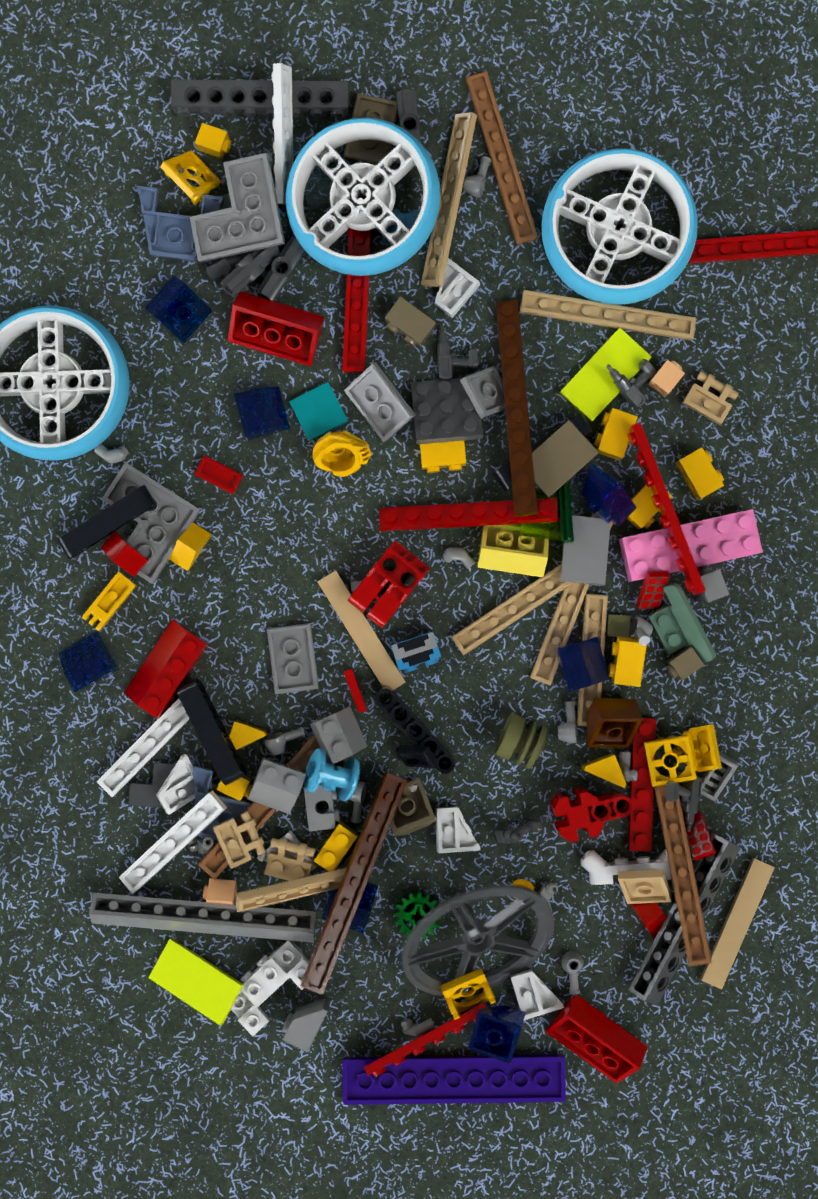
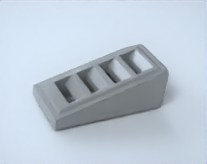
M720 751L721 762L728 765L727 768L722 766L721 769H717L724 773L723 776L714 772L715 770L705 771L701 778V794L714 802L738 767L736 760ZM710 777H713L720 782L717 784L711 781ZM708 784L709 786L715 788V791L712 792L704 786Z

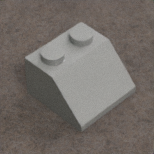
M350 706L310 724L320 749L325 751L326 763L334 764L367 747Z
M263 757L247 799L290 814L301 791L306 773Z
M324 998L297 1007L294 1014L290 1012L282 1029L285 1032L283 1041L308 1052L328 1012L330 999Z

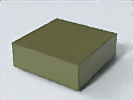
M608 614L606 636L629 637L631 616Z

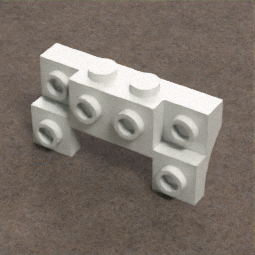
M286 940L269 957L267 955L263 956L256 964L258 968L253 972L247 971L240 979L244 986L231 1010L238 1017L240 1024L252 1036L270 1020L259 1006L289 977L301 990L304 989L300 984L309 961L293 941Z

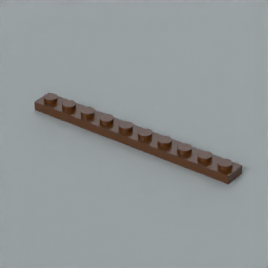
M518 299L496 302L514 512L515 517L538 515Z
M388 772L384 773L300 984L302 988L322 995L324 993L406 786L407 780Z

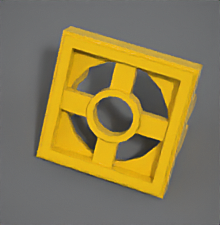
M191 150L163 161L161 165L165 175L168 178L170 177L190 197L194 205H197L199 201L202 202L203 194L208 195L212 189L217 188L221 183L220 179ZM187 169L195 171L197 176L191 175ZM186 179L196 181L199 186H192Z
M688 734L682 736L671 735L667 738L660 737L653 741L644 742L652 787L666 785L668 782L678 783L697 779ZM671 744L681 747L686 755L678 756L676 753H673ZM664 745L665 754L662 756V759L653 760L655 752ZM667 755H674L677 758V763L674 767H667L664 764V758ZM687 762L685 770L682 773L676 774V768L679 763ZM663 766L669 770L670 775H661L655 767Z
M482 968L440 986L454 1020L460 1018V1013L482 1003L490 1001V1004L496 1002L494 993ZM472 987L470 991L462 992L465 988ZM484 988L482 993L476 996L473 995L476 990ZM459 997H467V998H468V999H466V1000H464V1001H462V1002H456V1001H454L455 999H457V998H459Z

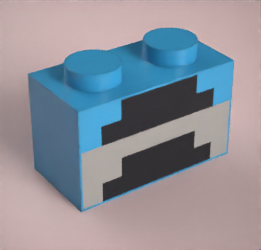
M433 631L391 645L399 671L404 669L405 673L417 670L416 665L425 663V666L438 663L437 658L441 657Z

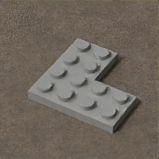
M262 153L223 162L232 207L190 217L199 262L285 244L268 154Z
M125 462L102 500L112 505L143 485L149 490L157 505L134 519L138 522V525L127 541L149 560L137 575L154 584L169 561L177 540L194 522L201 510Z

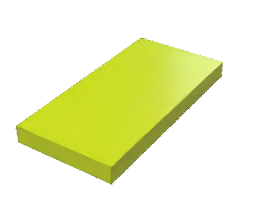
M619 328L560 391V394L592 422L620 391L614 384V380L606 366L610 365L630 380L640 371L639 363L641 360L646 359L649 361L652 357Z
M173 938L167 942L148 977L218 1025H223L244 984Z

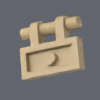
M700 371L696 379L703 382L702 387L694 383L682 404L721 425L732 407V404L725 401L726 398L729 397L735 400L739 393L733 390L731 385L727 383L725 385L716 380L712 374L709 373L707 375ZM712 387L719 391V397L709 392V388Z
M248 811L240 814L243 821L242 824L237 825L233 817L213 826L231 869L252 860L249 851L252 849L256 850L258 856L266 853L263 846L264 840L262 837H259L255 828L257 824L254 818H251ZM247 830L251 841L245 844L241 832Z
M272 838L270 846L278 848V853L274 851L269 852L265 875L288 881L311 876L313 862L305 860V857H314L315 848L308 847V844L300 843L299 845L288 842L289 840L281 838V840ZM286 851L298 853V856L286 855Z

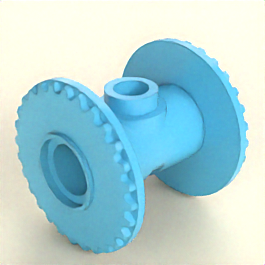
M317 749L313 752L307 763L304 788L312 793L320 783L323 785L322 789L327 791H335L338 787L339 799L347 801L353 795L358 784L360 774L359 762L356 758L352 757L347 760L344 767L334 766L333 764L326 763L325 751Z

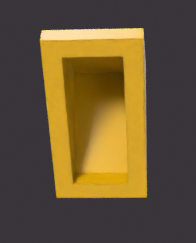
M192 523L177 540L169 560L189 571L212 534Z
M236 720L229 737L236 750L265 737L268 733L267 730Z
M610 753L582 765L584 771L623 788L626 787V782L615 754Z

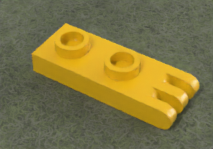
M118 571L84 613L82 619L86 621L92 614L93 618L89 621V624L93 626L99 620L100 623L95 629L100 632L137 585Z

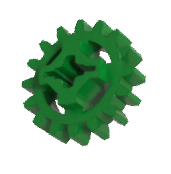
M418 890L417 896H414L411 891L409 892L408 899L405 896L401 897L402 904L396 903L399 911H394V916L399 918L395 920V925H401L399 932L406 931V938H408L413 929L405 921H409L413 928L417 925L414 916L417 908L419 907L420 914L422 915L418 920L419 922L430 912V910H426L423 907V902L431 910L437 907L434 906L437 902L436 898L429 900L430 893L422 896L421 891ZM415 902V905L410 909H405L407 905ZM435 921L426 933L429 932L433 936V927L439 928L440 924ZM426 933L422 937L424 940L426 939Z

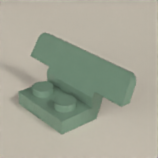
M677 583L664 586L663 589L670 603L647 615L653 625V629L666 653L670 655L689 644L693 645L703 663L712 661L716 657V653L683 589Z

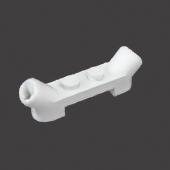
M666 849L657 859H650L649 856L637 857L636 861H628V858H616L615 862H607L594 850L587 851L581 858V866L589 872L590 884L593 885L613 884V875H618V871L649 870L652 868L663 869L666 879L672 880Z

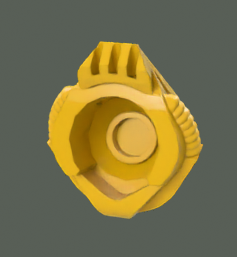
M345 430L334 433L330 431L318 439L313 448L312 458L318 468L333 472L335 476L345 477L359 470L361 464H367L372 454L367 442Z

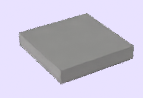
M495 366L473 373L460 380L480 419L505 410L503 381Z

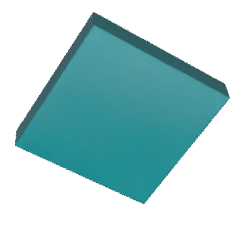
M329 382L289 401L309 442L348 422Z

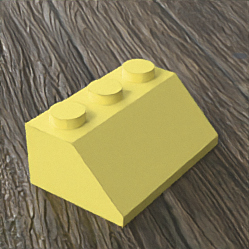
M520 524L483 526L478 568L544 577L548 560L549 529Z

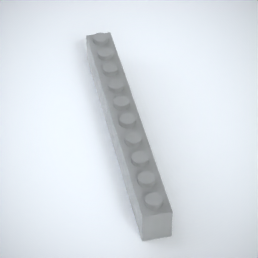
M93 893L89 911L93 924L314 943L316 930V912L258 907L237 912L236 905L116 894Z

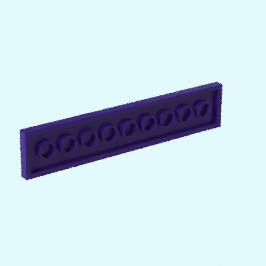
M564 1054L405 1056L406 1061L395 1067L393 1063L385 1066L386 1071L376 1077L373 1076V1073L368 1076L364 1067L381 1057H343V1105L566 1102Z

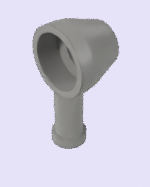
M482 156L480 158L477 175L465 178L464 191L474 197L481 198L483 195L485 176L491 163L489 157Z
M635 616L630 625V637L638 639L642 646L648 645L653 625L644 618Z
M575 701L565 702L567 722L558 726V739L568 743H577Z
M299 727V729L290 732L268 735L263 738L264 745L271 755L282 754L285 752L287 741L305 737L304 729Z
M358 781L355 791L350 798L354 802L350 820L352 823H361L362 821L361 812L366 794V782Z
M568 951L562 956L561 965L569 973V994L577 995L580 994L578 972L583 967V958L576 951ZM572 961L577 962V966L574 968L569 966Z

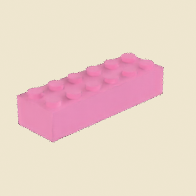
M753 509L681 525L696 567L763 553ZM667 529L619 539L628 582L645 579L647 571H669V573L680 571L676 563L677 553L671 549L668 542L670 535Z

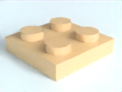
M663 869L618 871V881L627 904L672 902V894Z

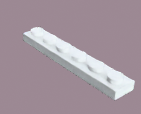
M276 63L273 64L272 72L274 95L272 96L274 119L272 125L274 129L273 151L275 153L273 172L275 175L277 204L286 205V184L293 165L292 67Z
M179 698L97 781L111 797H114L190 720Z
M214 791L209 792L119 876V879L132 894L136 893L227 808Z

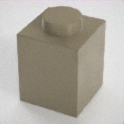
M686 647L666 661L669 665L667 667L669 674L674 679L677 677L678 680H684L704 666L692 647Z

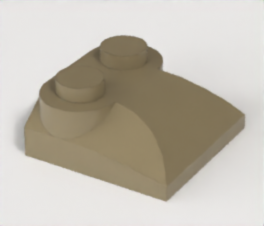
M420 778L406 783L390 824L395 837L407 835L436 821Z

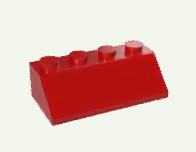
M240 291L232 305L228 342L311 367L322 334L325 317Z
M173 619L124 693L137 706L155 718L161 717L177 694V688L183 685L210 643Z
M574 995L565 1002L564 1008L560 1009L545 1031L616 1084L640 1069L648 1049L638 1038L632 1036L619 1024L610 1020L601 1011L595 1009L578 995Z

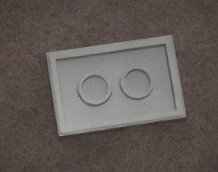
M376 362L372 363L344 389L345 393L383 442L391 438L416 416Z
M572 515L574 541L572 543H563L560 581L604 586L611 520Z
M311 623L267 629L275 694L319 689Z

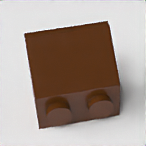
M594 698L587 712V747L628 748L643 720L636 699Z

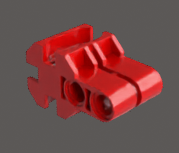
M395 540L347 601L363 613L373 600L377 599L378 602L367 614V617L383 628L430 568ZM392 559L396 562V568L393 571L384 569V562L386 560ZM404 573L413 575L414 581L411 585H404L401 582V576ZM390 582L391 585L388 587L386 592L382 595L381 598L378 597L377 595L387 585V583Z
M583 787L574 789L576 800L569 801V797L565 796L564 791L556 793L550 802L551 811H554L555 817L564 815V820L554 822L557 832L571 843L579 841L577 829L584 828L585 832H589L590 838L596 837L604 827L605 821L628 816L633 810L632 800L622 792L613 791L595 796ZM623 799V805L616 808L617 802ZM598 805H602L600 812L594 813L595 808Z

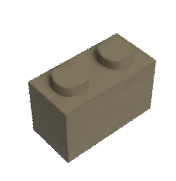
M401 296L385 316L386 327L394 334L399 332L405 336L404 341L412 347L417 345L421 348L436 327L434 320Z

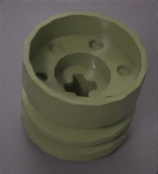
M511 712L497 742L494 755L509 760L515 752L517 753L516 764L520 765L526 757L524 767L530 770L544 748L548 727L541 725L535 733L537 722L533 721L528 729L524 728L526 718Z

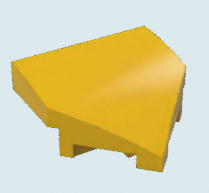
M714 724L690 728L689 731H684L682 735H689L695 770L703 772L721 769ZM679 746L672 750L678 756L686 755L685 751Z

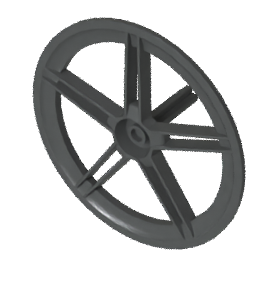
M492 885L463 893L457 892V896L443 902L425 915L410 932L402 951V966L406 977L415 987L433 995L444 996L440 986L473 972L481 953L489 950L516 955L499 968L485 973L490 987L493 988L510 980V975L525 971L546 949L554 930L552 909L540 894L521 886ZM504 896L517 899L483 925L478 924L470 905V901L485 897ZM531 907L535 911L536 927L529 942L498 935ZM452 910L464 931L463 935L418 948L423 935L429 927L441 916ZM463 952L454 979L434 976L420 966V963ZM472 987L465 988L462 992H468ZM484 988L476 990L474 994L483 992Z

